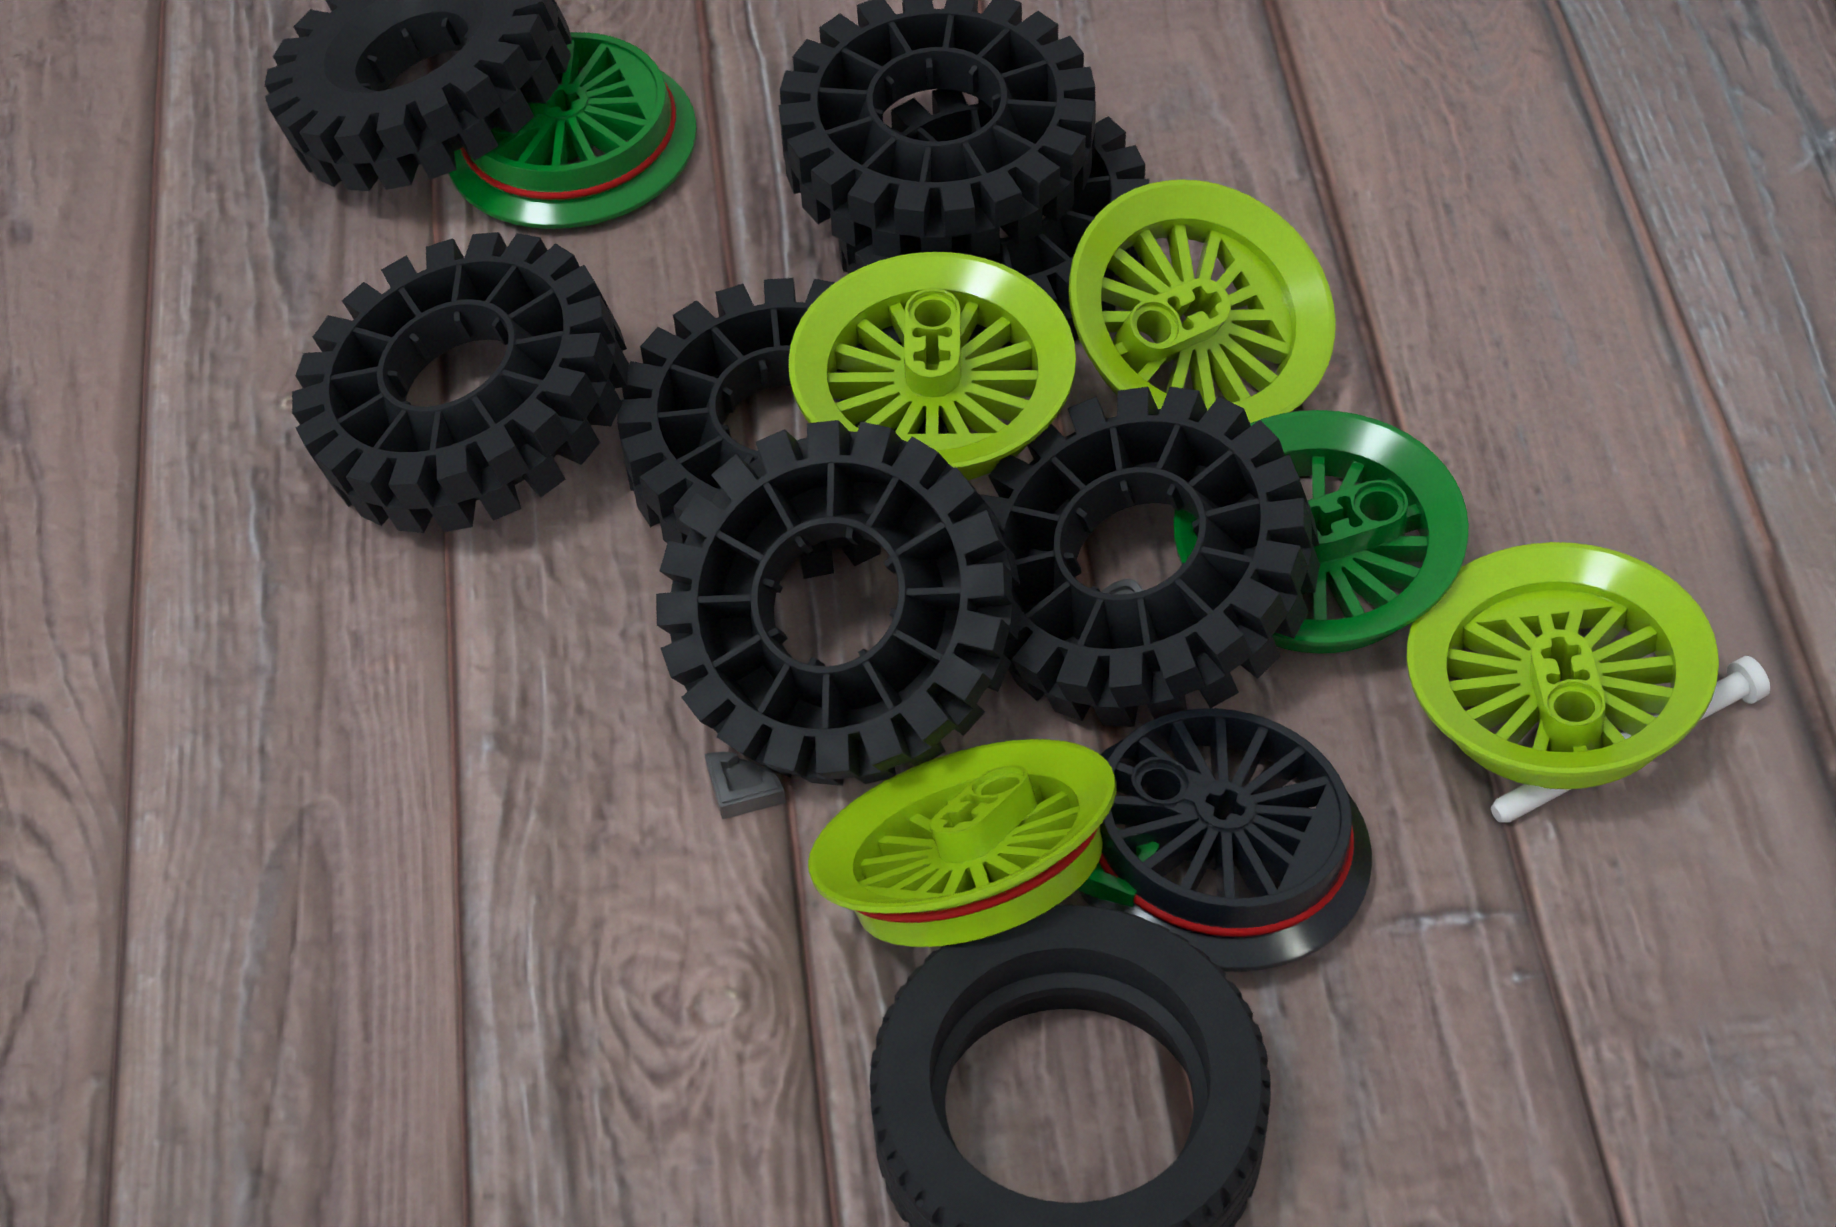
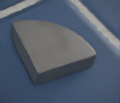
M733 752L704 754L722 820L786 803L783 786L776 774L768 767H761L748 760L740 759L738 754Z

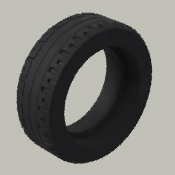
M1059 904L1036 918L1004 932L965 943L942 946L941 949L933 951L925 958V963L915 968L908 976L905 985H902L894 996L895 1003L888 1007L883 1017V1023L879 1027L876 1036V1049L872 1052L870 1102L876 1155L881 1176L885 1178L886 1190L895 1205L896 1211L903 1221L909 1223V1227H1235V1224L1243 1215L1247 1207V1198L1252 1196L1257 1183L1266 1140L1271 1098L1270 1071L1267 1069V1051L1258 1024L1252 1021L1253 1013L1248 1003L1242 999L1239 989L1233 982L1226 979V973L1218 964L1211 962L1207 954L1199 948L1190 945L1187 939L1179 934L1170 932L1168 928L1160 924L1147 921L1145 918L1134 914H1126L1119 910L1090 905ZM1077 1009L1116 1017L1154 1037L1169 1050L1187 1073L1193 1096V1120L1188 1138L1179 1157L1165 1171L1151 1181L1121 1195L1088 1202H1056L1020 1194L992 1181L973 1167L960 1154L951 1136L946 1116V1092L951 1071L962 1055L991 1030L1013 1019L1040 1011Z

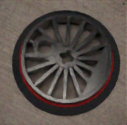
M1221 708L1189 709L1167 714L1145 723L1126 738L1100 754L1112 767L1116 780V791L1128 796H1115L1109 814L1099 826L1102 837V853L1099 864L1105 873L1126 880L1137 890L1134 898L1133 907H1129L1080 892L1088 905L1119 910L1123 913L1134 914L1145 918L1147 921L1160 924L1168 928L1170 932L1179 934L1187 939L1190 945L1202 950L1210 957V961L1218 964L1224 972L1265 970L1301 960L1333 941L1356 916L1364 901L1372 870V849L1369 833L1356 803L1347 792L1335 768L1314 745L1298 733L1270 719L1247 712ZM1197 746H1210L1211 771ZM1227 748L1246 752L1232 782H1229ZM1172 750L1177 761H1175L1165 752ZM1261 758L1275 763L1250 782ZM1295 777L1301 781L1300 783L1284 786ZM1116 824L1125 825V829L1118 830ZM1150 842L1159 843V850L1144 862L1135 855L1137 846ZM1185 860L1191 862L1181 885L1164 878L1166 874ZM1233 867H1237L1253 897L1235 898ZM1207 869L1216 870L1217 896L1196 892ZM1268 872L1281 882L1278 890Z

